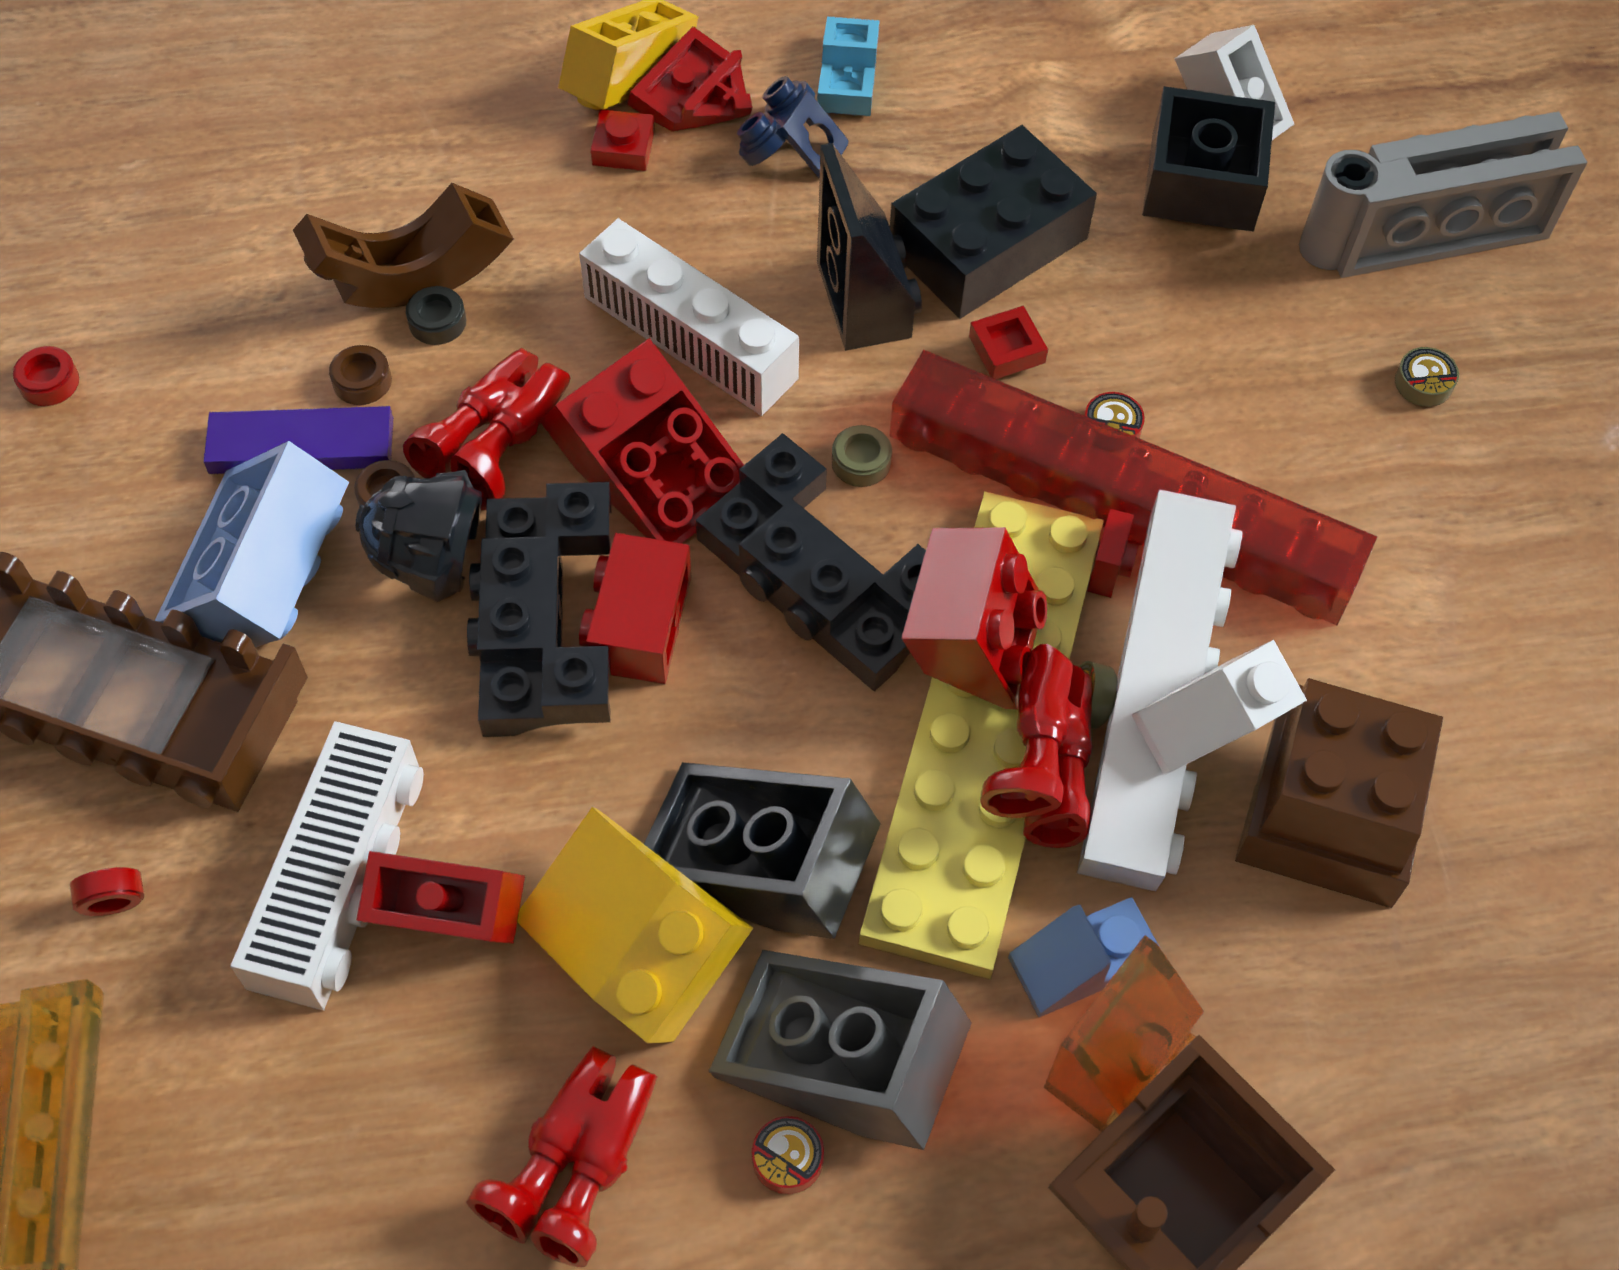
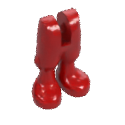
M523 348L512 352L472 387L468 386L461 392L456 405L457 410L439 422L425 424L412 432L403 444V453L406 460L423 478L436 477L437 473L465 470L473 488L482 492L481 510H486L487 499H500L505 494V480L499 467V461L508 446L525 443L537 433L538 426L541 424L540 421L558 403L568 387L571 379L569 373L551 363H545L537 370L538 356ZM489 424V427L475 439L466 442L461 447L463 442L476 428Z
M1039 644L1033 648L1028 656L1023 673L1024 677L1019 688L1017 732L1022 739L1023 745L1026 747L1024 758L1019 767L1003 769L990 775L982 786L980 802L987 812L996 816L1025 818L1023 835L1030 842L1049 848H1068L1085 840L1090 827L1091 807L1085 791L1084 768L1089 763L1093 749L1091 738L1092 677L1079 666L1072 664L1071 660L1049 644Z
M595 1046L591 1047L567 1078L543 1117H539L532 1124L528 1139V1150L531 1158L522 1171L510 1183L493 1179L480 1181L475 1185L466 1201L469 1208L478 1217L505 1236L523 1244L526 1243L531 1234L534 1246L543 1255L557 1262L581 1268L588 1264L596 1251L597 1239L589 1228L590 1212L598 1192L610 1188L619 1179L621 1174L627 1171L628 1159L626 1156L641 1124L657 1080L655 1074L632 1064L620 1077L608 1101H602L601 1099L614 1073L616 1057ZM574 1162L571 1172L572 1177L560 1199L553 1208L545 1210L538 1220L543 1203L558 1173L563 1172L568 1163Z

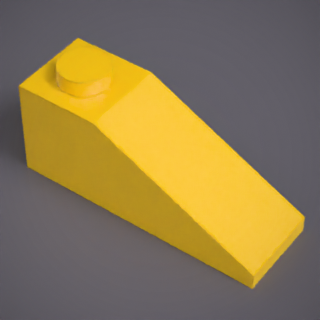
M643 0L571 25L558 88L576 96L578 103L582 106L594 110H606L615 104L629 99L630 91L692 26H697L699 16L664 0Z

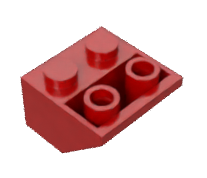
M1005 527L932 528L901 639L924 674L1004 709L1018 710L1019 688L1024 677L1023 673L1026 662L1033 650L1037 629H1042L1046 623L1047 600L1044 592L1038 589L1029 573L1025 556L1019 554Z

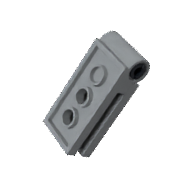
M1559 111L1536 116H1522L1514 120L1481 126L1471 125L1459 130L1431 135H1416L1409 139L1371 145L1368 154L1358 150H1343L1332 155L1326 163L1299 241V249L1304 259L1311 265L1325 270H1337L1340 277L1344 278L1549 239L1588 162L1578 145L1559 149L1568 130V126Z

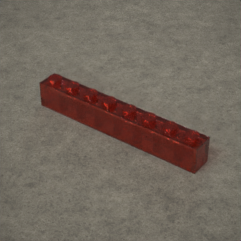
M923 350L892 402L889 436L899 440L907 448L918 452L925 451L947 460L968 474H980L1008 486L1020 496L1036 498L1065 511L1081 514L1094 520L1095 518L1104 520L1103 527L1106 525L1110 509L1132 514L1134 519L1128 539L1140 542L1139 545L1141 546L1145 545L1150 515L1159 489L1236 505L1232 529L1242 531L1241 546L1235 567H1224L1223 578L1235 582L1240 588L1249 593L1264 594L1290 605L1302 615L1312 619H1323L1338 625L1378 537L926 350Z

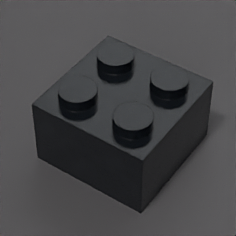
M1164 86L1152 134L1142 216L1254 232L1268 188L1275 102Z

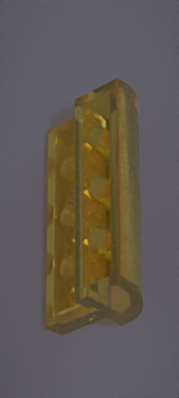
M88 979L21 989L20 1001L0 1004V1270H79L104 1005L103 990Z

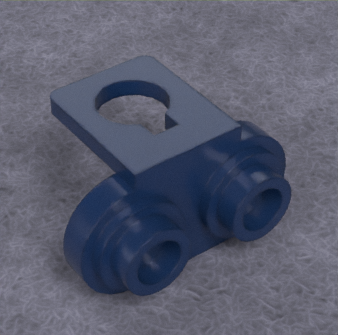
M788 76L779 78L764 92L762 98L767 103L764 114L762 112L754 114L737 131V135L741 139L739 155L749 166L757 165L769 158L787 140L818 178L820 177V155L811 147L809 132L803 126L806 122L809 126L815 125L820 127L827 136L828 144L833 143L841 155L847 148L849 141L814 98L815 92L806 81H791Z

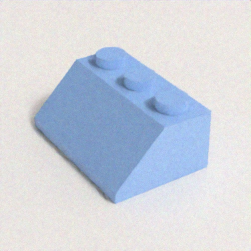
M290 441L227 470L155 621L164 623L171 610H178L194 620L202 637L222 643L230 629L246 634L252 640L255 648L282 639L291 630L297 619L298 610L294 606L302 588L312 580L318 571L321 558L317 554L325 536L335 528L342 516L343 506L340 505V502L349 482Z

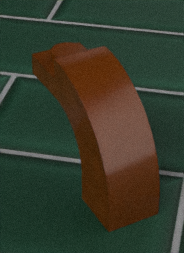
M451 183L422 215L412 222L390 231L379 233L357 232L306 214L293 229L304 253V261L308 268L322 279H333L345 304L366 308L406 306L409 299L416 292L427 287L442 286L453 290L488 267L514 240L493 199L454 183Z

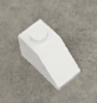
M1255 25L1211 33L1174 58L1188 90L1275 102L1272 140L1294 125Z
M1272 640L1232 658L1133 713L1132 717L1163 774H1167L1262 727L1307 701L1275 641Z

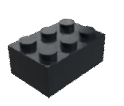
M1020 125L892 202L890 229L892 235L900 234L903 239L906 251V266L961 319L1088 239L1097 193L1025 126Z

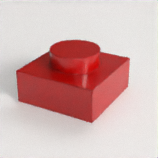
M600 109L590 150L592 166L646 171L655 133L654 115Z
M1024 305L970 323L969 338L992 380L1046 363L1048 348Z
M1110 509L1087 589L1088 592L1111 598L1117 576L1130 578L1140 544L1138 541L1128 539L1134 515Z

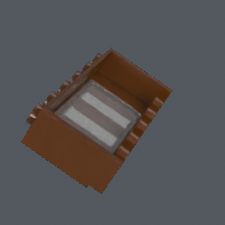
M0 552V732L26 745H33L36 739L54 745L60 754L82 765L91 766L94 760L114 766L118 774L133 783L147 787L151 786L152 783L168 787L173 789L180 797L195 805L209 808L212 804H216L239 812L298 702L297 697L308 678L295 647L283 643L275 659L270 660L259 656L252 640L240 631L228 630L222 643L202 637L194 620L181 611L171 610L164 623L146 618L136 600L122 591L114 590L107 602L102 603L88 598L79 581L72 575L63 571H56L49 584L34 580L17 557L6 552Z

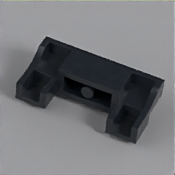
M782 433L739 469L740 483L696 519L697 540L739 575L743 586L755 599L761 602L768 600L784 614L790 628L799 637L807 641L815 640L875 692L898 670L910 654L909 649L901 638L926 550L917 544L884 574L877 570L804 509L826 490L827 469Z
M609 482L546 484V497L487 499L485 538H482L481 563H471L469 570L470 596L472 601H479V617L468 618L467 622L469 656H479L478 721L483 737L517 736L530 730L553 725L611 722L609 703L611 662L608 646L562 647L564 569L561 557L610 554L609 515L612 513Z

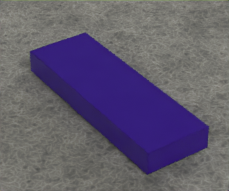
M391 407L209 412L204 465L208 474H225L227 470L290 441L331 470L364 469L372 463L391 460L394 420Z

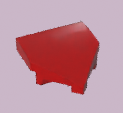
M692 26L630 91L628 105L641 114L654 115V122L670 131L702 127L751 115L753 107L750 94H746L741 69V50H733L730 53Z

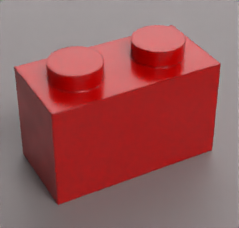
M615 533L609 556H599L593 582L594 592H598L599 595L595 610L586 608L583 613L579 630V645L583 647L608 646L612 676L666 684L692 577L690 546L688 544Z
M369 851L356 921L514 944L525 875Z

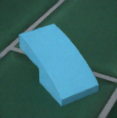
M827 16L817 102L826 113L871 116L879 20Z

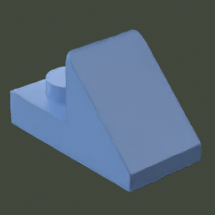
M1132 897L1086 916L1080 904L1073 906L1011 951L1008 956L1039 1018L1159 966L1164 958L1162 950Z

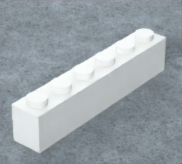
M1159 489L1150 515L1117 676L1116 700L1108 720L1091 803L1089 833L1083 842L1078 874L1156 891L1165 878L1166 873L1176 875L1178 872L1185 836L1174 833L1178 809L1188 811L1190 808L1197 772L1186 770V765L1170 773L1163 774L1132 714L1218 667L1220 649L1209 647L1213 625L1224 626L1230 604L1231 589L1221 587L1224 567H1235L1241 546L1242 531L1232 529L1236 505Z

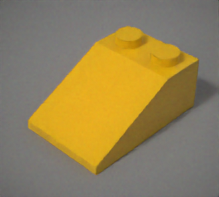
M594 807L589 810L522 905L518 916V923L595 1002L647 1043L674 1042L753 930V927Z

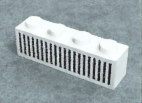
M619 218L579 253L584 296L586 299L644 338H650L656 346L760 416L798 380L799 336Z
M334 721L230 965L246 990L324 1011L331 991H339L343 987L351 966L352 954L348 950L357 926L363 928L368 923L356 921L369 851L396 855L400 841V828L397 825L405 805L413 806L422 788L423 768L418 765L410 740Z

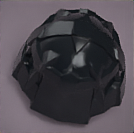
M465 470L437 473L436 477L420 479L412 478L411 476H398L390 479L381 490L373 494L365 505H360L357 512L355 528L360 534L362 547L371 564L387 577L409 585L411 590L436 602L461 592L465 581L462 571L467 541L477 537L482 492L473 488Z

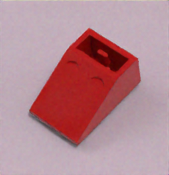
M650 338L558 402L540 421L574 468L588 482H609L612 505L646 538L683 543L696 533V519L740 483L739 469L744 466L743 462Z

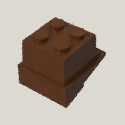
M1308 678L1304 686L1299 685L1307 701L1273 721L1235 861L1393 908L1410 883L1417 842L1423 827L1443 716Z
M1198 1035L1050 1183L1048 1188L1125 1270H1237L1326 1181L1335 1169L1236 1070Z

